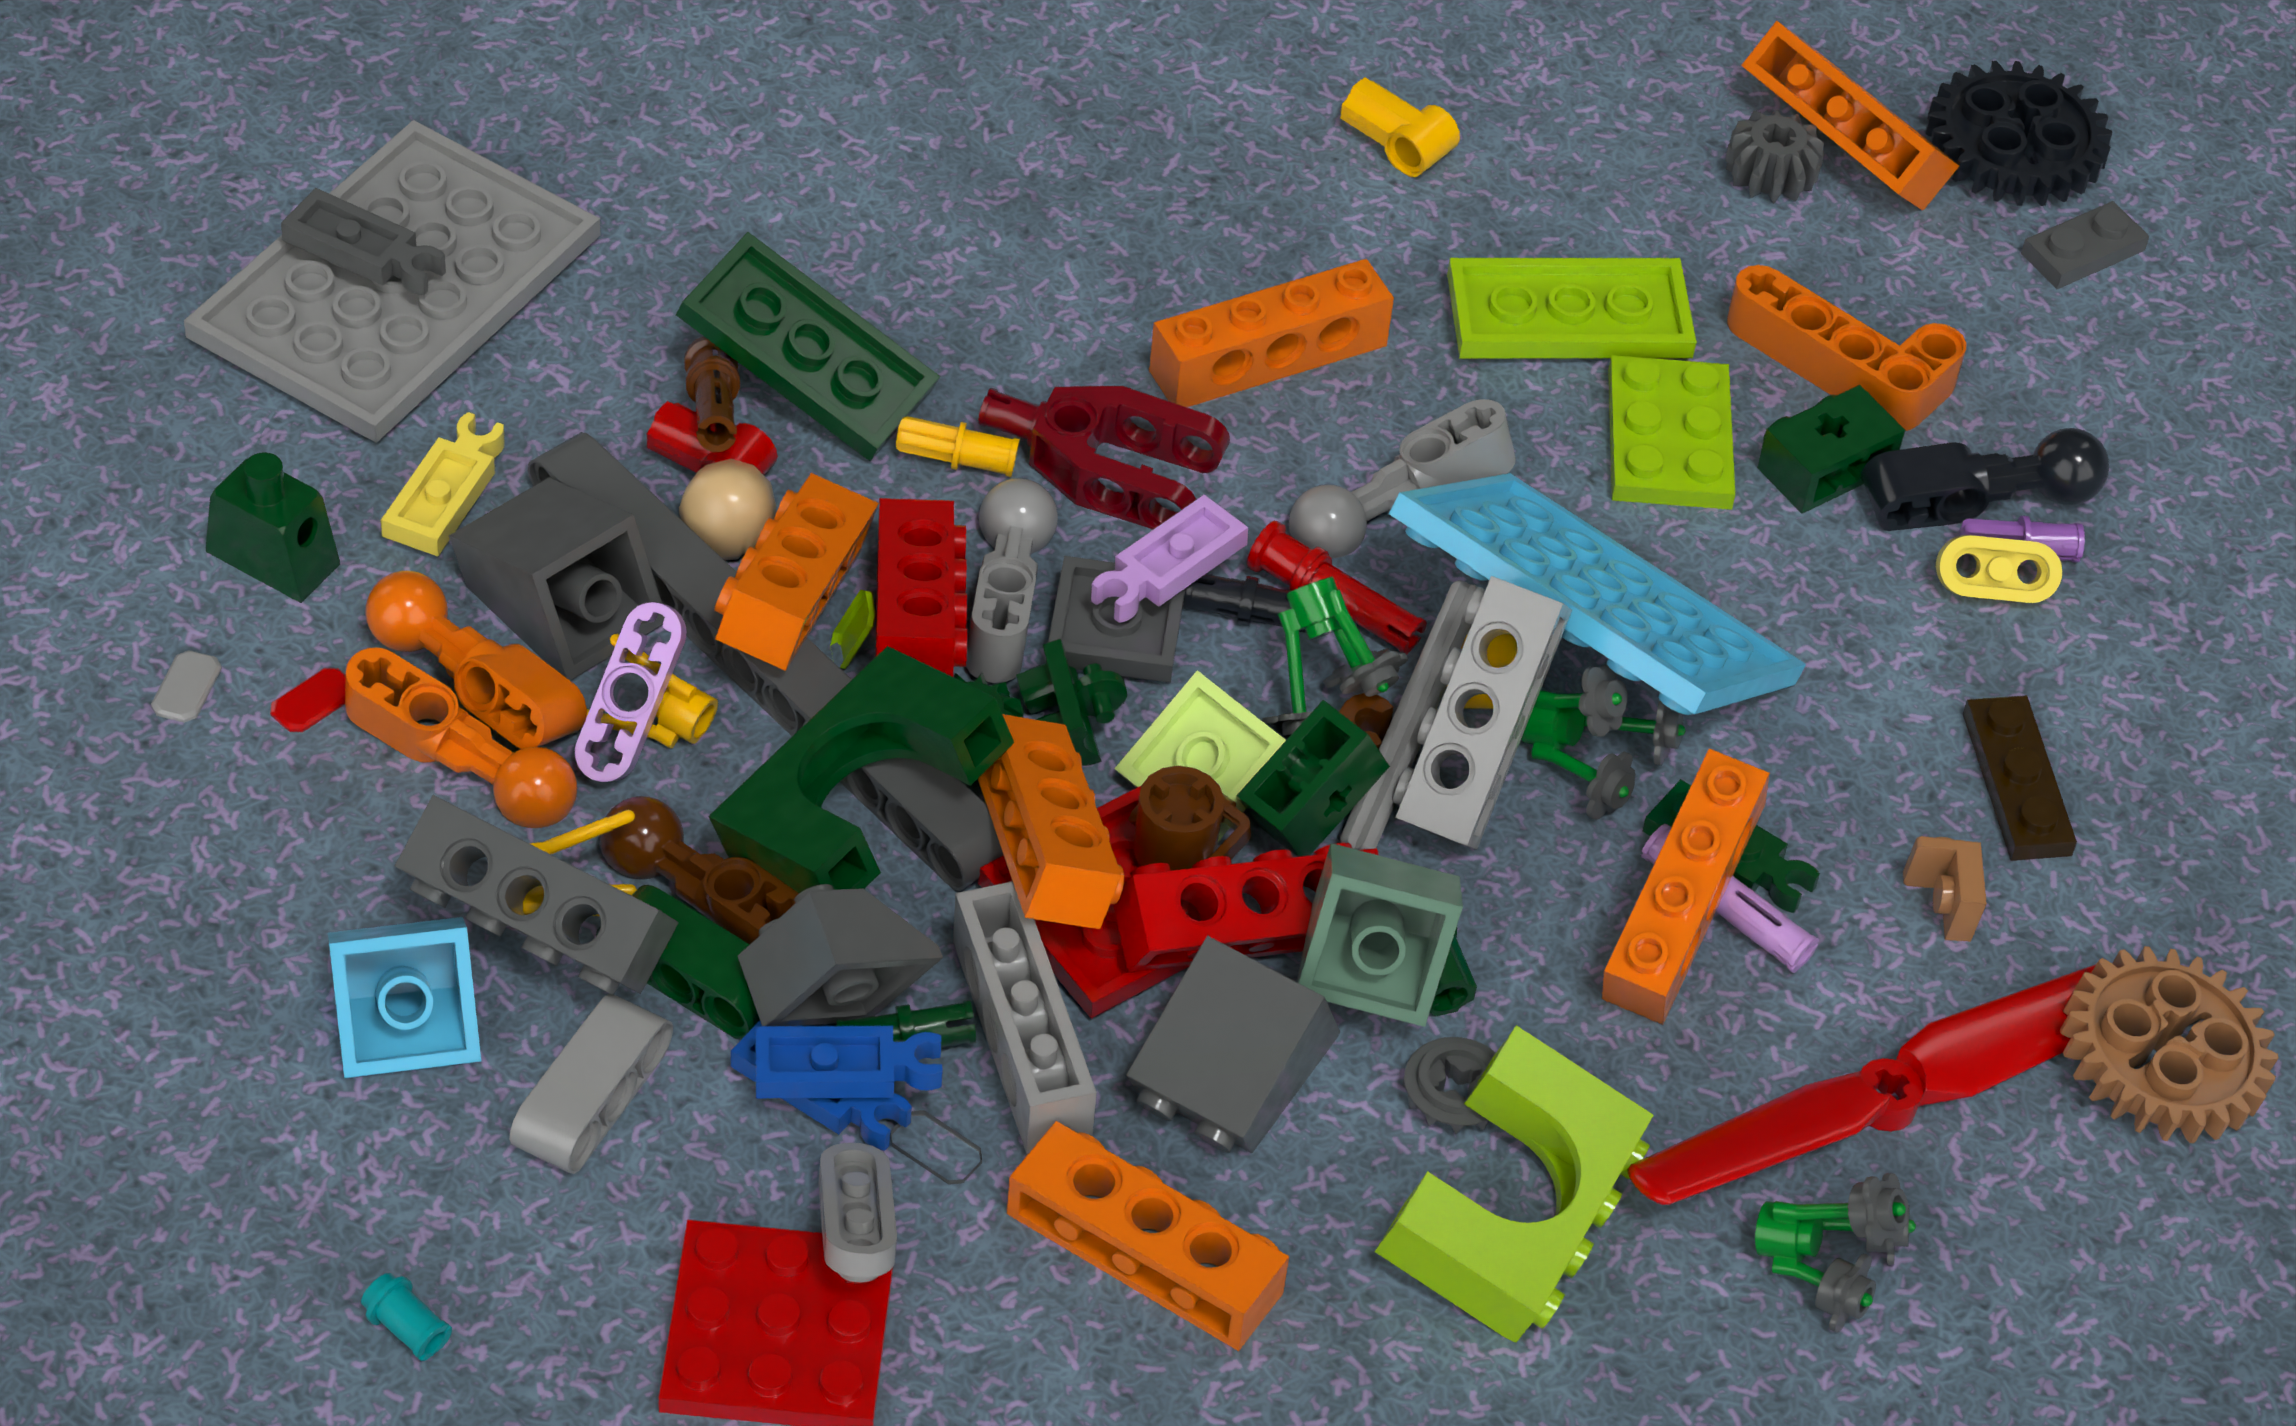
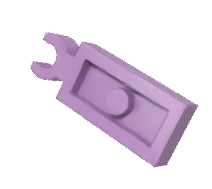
M1203 495L1116 555L1115 571L1104 572L1094 579L1091 602L1098 605L1108 597H1119L1115 601L1114 619L1119 623L1133 618L1138 611L1139 602L1145 597L1159 607L1245 547L1248 540V527L1206 495Z

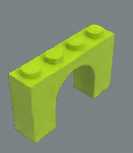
M1517 1025L1490 1060L1464 1105L1524 1143L1541 1159L1555 1187V1216L1544 1221L1531 1223L1516 1222L1502 1218L1486 1210L1427 1171L1402 1205L1374 1251L1483 1324L1515 1343L1532 1323L1543 1329L1558 1309L1565 1294L1555 1287L1563 1273L1573 1278L1589 1255L1594 1243L1584 1236L1591 1224L1601 1228L1618 1204L1622 1193L1614 1189L1613 1186L1620 1174L1629 1179L1627 1171L1629 1166L1642 1160L1646 1155L1650 1144L1640 1138L1654 1116Z

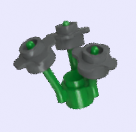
M1886 1173L1881 1181L1876 1176H1870L1864 1182L1856 1183L1851 1189L1848 1203L1793 1204L1766 1201L1760 1209L1756 1223L1755 1246L1759 1256L1773 1257L1772 1273L1794 1276L1818 1287L1815 1301L1816 1308L1832 1315L1829 1329L1838 1333L1842 1330L1850 1316L1860 1319L1867 1312L1873 1302L1876 1282L1867 1278L1872 1258L1864 1253L1858 1257L1855 1264L1841 1258H1836L1829 1265L1825 1273L1802 1263L1801 1261L1805 1256H1817L1822 1243L1823 1230L1853 1231L1857 1237L1866 1238V1252L1887 1253V1265H1894L1895 1246H1909V1233L1916 1229V1224L1910 1219V1205H1908L1905 1193L1900 1188L1898 1177L1894 1173Z

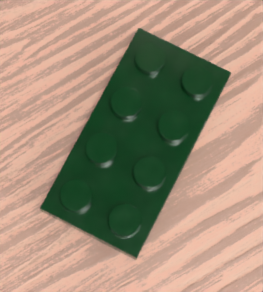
M749 232L739 240L682 301L676 313L677 317L869 461L876 456L895 434L902 418L910 416L933 390L940 378L937 373Z

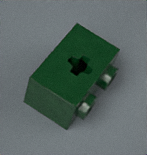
M1858 385L1839 395H1829L1815 406L1792 417L1785 416L1776 420L1766 429L1757 468L1803 514L1863 485L1864 483L1861 478L1863 467L1868 461L1881 453L1900 450L1905 429L1861 385Z
M1322 700L1236 796L1260 828L1290 850L1295 856H1309L1390 766L1369 734L1326 701Z

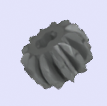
M1776 108L1770 116L1753 111L1749 120L1738 121L1736 128L1732 131L1725 157L1727 162L1726 170L1733 175V186L1749 187L1751 198L1762 192L1768 194L1773 204L1781 194L1796 201L1801 192L1812 191L1814 183L1818 180L1824 158V142L1818 139L1816 126L1800 124L1799 114L1791 117L1781 116Z

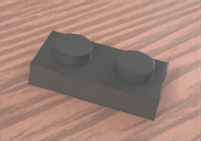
M2111 201L2025 239L2021 254L2056 289H2060L2145 251L2149 235L2114 201Z

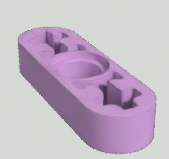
M655 602L641 604L633 609L625 620L575 746L577 765L583 774L592 780L600 782L621 780L631 773L638 761L686 640L687 631L682 616L668 605ZM659 613L665 617L663 628L671 632V637L668 643L656 642L652 648L648 660L661 662L658 674H656L644 665L625 663V658L629 650L635 655L642 656L647 643V636L639 632L640 624L642 621L654 622ZM629 673L641 676L648 686L647 701L640 709L632 712L620 708L613 696L617 680ZM605 710L613 718L621 721L636 722L637 726L633 735L626 729H620L614 748L623 753L620 763H608L604 771L597 767L599 757L591 752V747L594 742H606L614 724L601 723Z

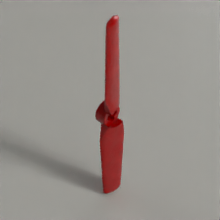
M2096 964L1928 1023L1900 1048L1896 1060L1886 1058L1871 1060L1862 1067L1861 1071L1806 1084L1631 1164L1627 1169L1628 1176L1632 1184L1648 1199L1660 1205H1671L1854 1136L1867 1126L1890 1132L1904 1129L1912 1123L1919 1106L1972 1097L2063 1053L2071 1039L2060 1033V1028L2068 1016L2063 1012L2064 1007L2085 972L2092 973ZM1895 1093L1899 1097L1898 1100L1891 1094Z

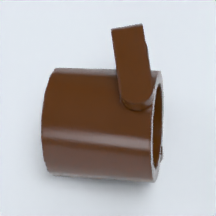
M1179 765L1166 767L1149 775L1141 786L1138 805L1129 816V822L1135 826L1132 848L1136 860L1141 866L1153 863H1168L1172 871L1190 869L1196 862L1211 857L1228 856L1232 860L1251 838L1249 818L1236 808V802L1222 793L1219 784L1210 775L1192 767ZM1225 823L1234 832L1217 849L1220 825Z

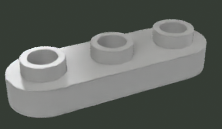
M862 1143L833 1145L821 1154L818 1184L824 1260L832 1270L839 1273L846 1280L869 1282L890 1271L895 1264L897 1230L890 1161L883 1151L871 1145Z

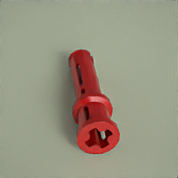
M1275 520L1269 523L1261 531L1251 547L1246 564L1247 568L1257 573L1262 570L1266 571L1289 585L1290 591L1322 579L1333 577L1337 589L1341 591L1346 608L1355 623L1406 655L1419 643L1421 637L1414 633L1416 631L1424 633L1427 625L1425 619L1413 615L1333 566L1332 557L1329 556L1328 551L1321 547L1311 549L1286 534V527L1282 523Z

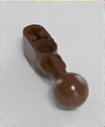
M647 796L631 797L615 805L606 815V817H610L625 810H631L635 814V819L631 823L600 835V847L603 856L616 872L633 879H651L663 875L675 883V893L678 897L693 906L709 920L748 944H751L759 937L761 927L773 920L779 919L795 904L794 899L799 893L753 861L739 857L723 859L716 853L700 854L686 845L679 817L670 806L659 799Z

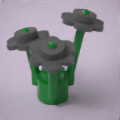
M1333 577L1313 582L1287 593L1286 596L1291 609L1278 614L1286 638L1292 713L1262 718V722L1266 725L1281 726L1282 736L1285 737L1291 736L1311 713L1306 712L1299 630L1305 629L1309 640L1334 633L1348 664L1335 669L1332 675L1328 676L1323 682L1327 688L1342 683L1339 688L1343 694L1352 692L1359 694L1364 692L1366 696L1370 697L1386 692L1388 688L1398 681L1399 676L1397 673L1400 669L1399 667L1408 661L1405 653L1390 652L1389 648L1378 652L1370 651L1350 616L1341 591L1337 589Z
M1607 664L1601 665L1600 668L1593 666L1585 669L1582 675L1584 693L1557 694L1540 690L1521 738L1524 743L1533 745V759L1552 762L1590 782L1586 791V796L1590 799L1587 805V815L1595 820L1600 819L1606 812L1609 814L1613 813L1628 801L1634 789L1636 774L1635 770L1630 767L1633 757L1625 751L1621 752L1618 756L1613 753L1608 754L1601 761L1598 770L1560 751L1567 745L1574 746L1578 743L1584 726L1588 727L1590 733L1596 737L1605 736L1609 730L1653 734V744L1655 745L1654 764L1660 766L1663 765L1665 758L1668 757L1670 748H1679L1682 736L1686 732L1683 726V714L1670 709L1660 700L1658 702L1656 720L1622 717L1627 705V689L1624 682L1616 680V673Z

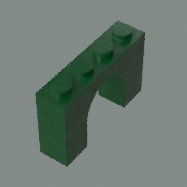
M887 646L708 817L728 858L739 857L751 860L798 893L822 884L832 885L834 890L865 889L881 874V871L861 828L821 808L825 798L835 785L853 771L870 763L892 758H908L926 763L971 786L1014 744V740L994 696Z

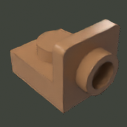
M1921 836L1916 838L1903 870L1904 884L1913 887L1934 888L1933 910L1937 914H1943L1945 940L1971 942L1987 904L1981 842L1954 840L1948 837L1934 838Z

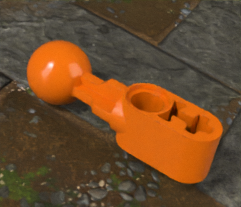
M398 571L383 577L372 588L367 598L365 614L368 627L374 637L381 644L396 651L414 652L426 648L437 656L438 662L445 666L447 674L454 679L455 691L461 704L520 749L539 747L576 733L583 727L587 716L586 702L580 689L572 681L520 644H509L502 647L494 640L487 639L471 626L463 628L456 626L447 619L448 606L442 589L430 577L415 571Z
M376 647L363 649L349 660L346 666L345 708L349 719L355 725L410 759L419 762H440L456 773L471 771L493 785L494 798L500 812L505 818L516 825L527 828L548 827L558 823L570 813L577 797V780L572 767L560 754L543 747H528L512 752L492 739L489 726L459 707L455 693L448 686L387 649ZM421 719H434L440 723L426 726L417 723V721Z

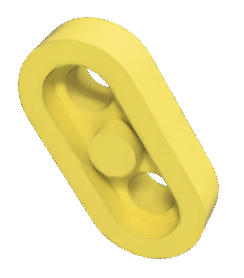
M1961 535L1946 542L1940 549L1936 559V572L1942 585L1950 592L1966 597L2037 603L2054 594L2062 579V565L2057 554L2047 545L2033 541ZM1964 554H1971L1976 560V570L1968 577H1962L1956 569L1957 560ZM2025 560H2031L2037 567V575L2029 583H2023L2017 575L2018 566Z

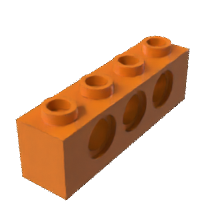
M1778 21L1773 24L1741 65L1892 190L1921 210L1928 206L1959 167L1952 159L1821 53Z
M1363 259L1156 321L1153 325L1149 372L1169 402L1184 407L1197 405L1386 347L1394 297L1369 261Z
M810 473L798 493L788 489L778 507L775 518H768L755 548L750 546L747 549L735 578L729 576L720 592L714 611L722 614L723 618L715 640L786 671L859 556L879 503L813 473Z
M1003 714L1014 744L978 778L1024 916L1029 919L1100 929L1110 904H1116L1121 896L1124 872L1122 866L1117 864L1109 842L1108 828L1102 824L1095 805L1094 791L1089 789L1083 773L1081 756L1075 751L1066 725Z
M1708 749L1606 965L1603 977V1000L1662 1025L1664 1024L1765 807L1769 772Z
M1055 1121L1009 1177L1007 1214L1237 1351L1242 1348L1284 1293L1289 1256L1281 1252L1271 1240L1260 1234L1248 1233L1221 1217L1217 1210L1208 1203L1197 1199L1192 1200L1164 1184L1148 1168L1133 1166L1109 1152L1096 1138L1087 1133H1077L1060 1122ZM1087 1195H1093V1196H1098V1197H1100V1198H1098V1199H1092V1198H1087V1197H1085V1196H1087ZM1143 1229H1153L1158 1231V1233L1145 1232ZM1211 1263L1218 1267H1205L1200 1264Z

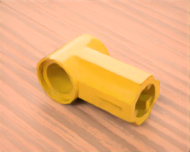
M1366 77L1352 86L1350 94L1342 103L1340 119L1383 145L1388 160L1393 167L1409 177H1417L1457 147L1460 141L1458 126L1446 110L1436 105H1427L1419 110Z

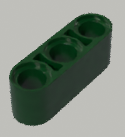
M642 885L631 896L662 911L679 922L647 984L731 1037L742 1039L760 1021L738 959V955L750 944L661 889L652 885ZM601 926L597 929L596 936L598 935Z

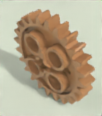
M2144 946L2136 961L2123 949L2118 952L2113 963L2101 958L2092 973L2085 972L2064 1007L2063 1012L2068 1016L2060 1028L2062 1035L2071 1038L2063 1051L2064 1057L2082 1060L2073 1074L2074 1079L2094 1080L2096 1083L2094 1090L2089 1096L2092 1101L2102 1100L2107 1097L2115 1103L2110 1117L2114 1120L2124 1115L2127 1111L2135 1115L2134 1125L2136 1132L2141 1133L2148 1123L2152 1122L2158 1124L2162 1140L2168 1141L2174 1130L2181 1128L2183 1135L2189 1143H2195L2203 1129L2214 1140L2220 1139L2227 1126L2237 1131L2242 1127L2249 1115L2254 1116L2276 1078L2270 1071L2278 1060V1054L2266 1049L2275 1034L2272 1030L2256 1027L2264 1014L2262 1008H2244L2241 1002L2248 992L2245 987L2231 991L2223 987L2227 972L2223 969L2208 977L2203 974L2202 958L2197 956L2190 966L2186 967L2180 965L2176 949H2170L2164 961H2158L2149 946ZM2198 1019H2205L2201 1023L2199 1021L2194 1024L2186 1038L2181 1036L2190 1024ZM2153 1049L2157 1051L2149 1063L2139 1069H2134L2135 1066L2138 1065L2139 1067L2146 1062Z

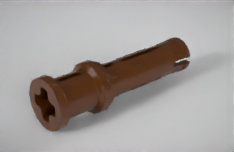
M702 336L695 339L688 346L684 355V366L687 373L686 390L690 399L696 403L697 439L700 445L711 452H722L729 449L736 440L734 434H737V427L734 422L733 400L740 390V375L737 370L738 362ZM714 349L718 351V355L713 356ZM715 423V432L710 429V424Z

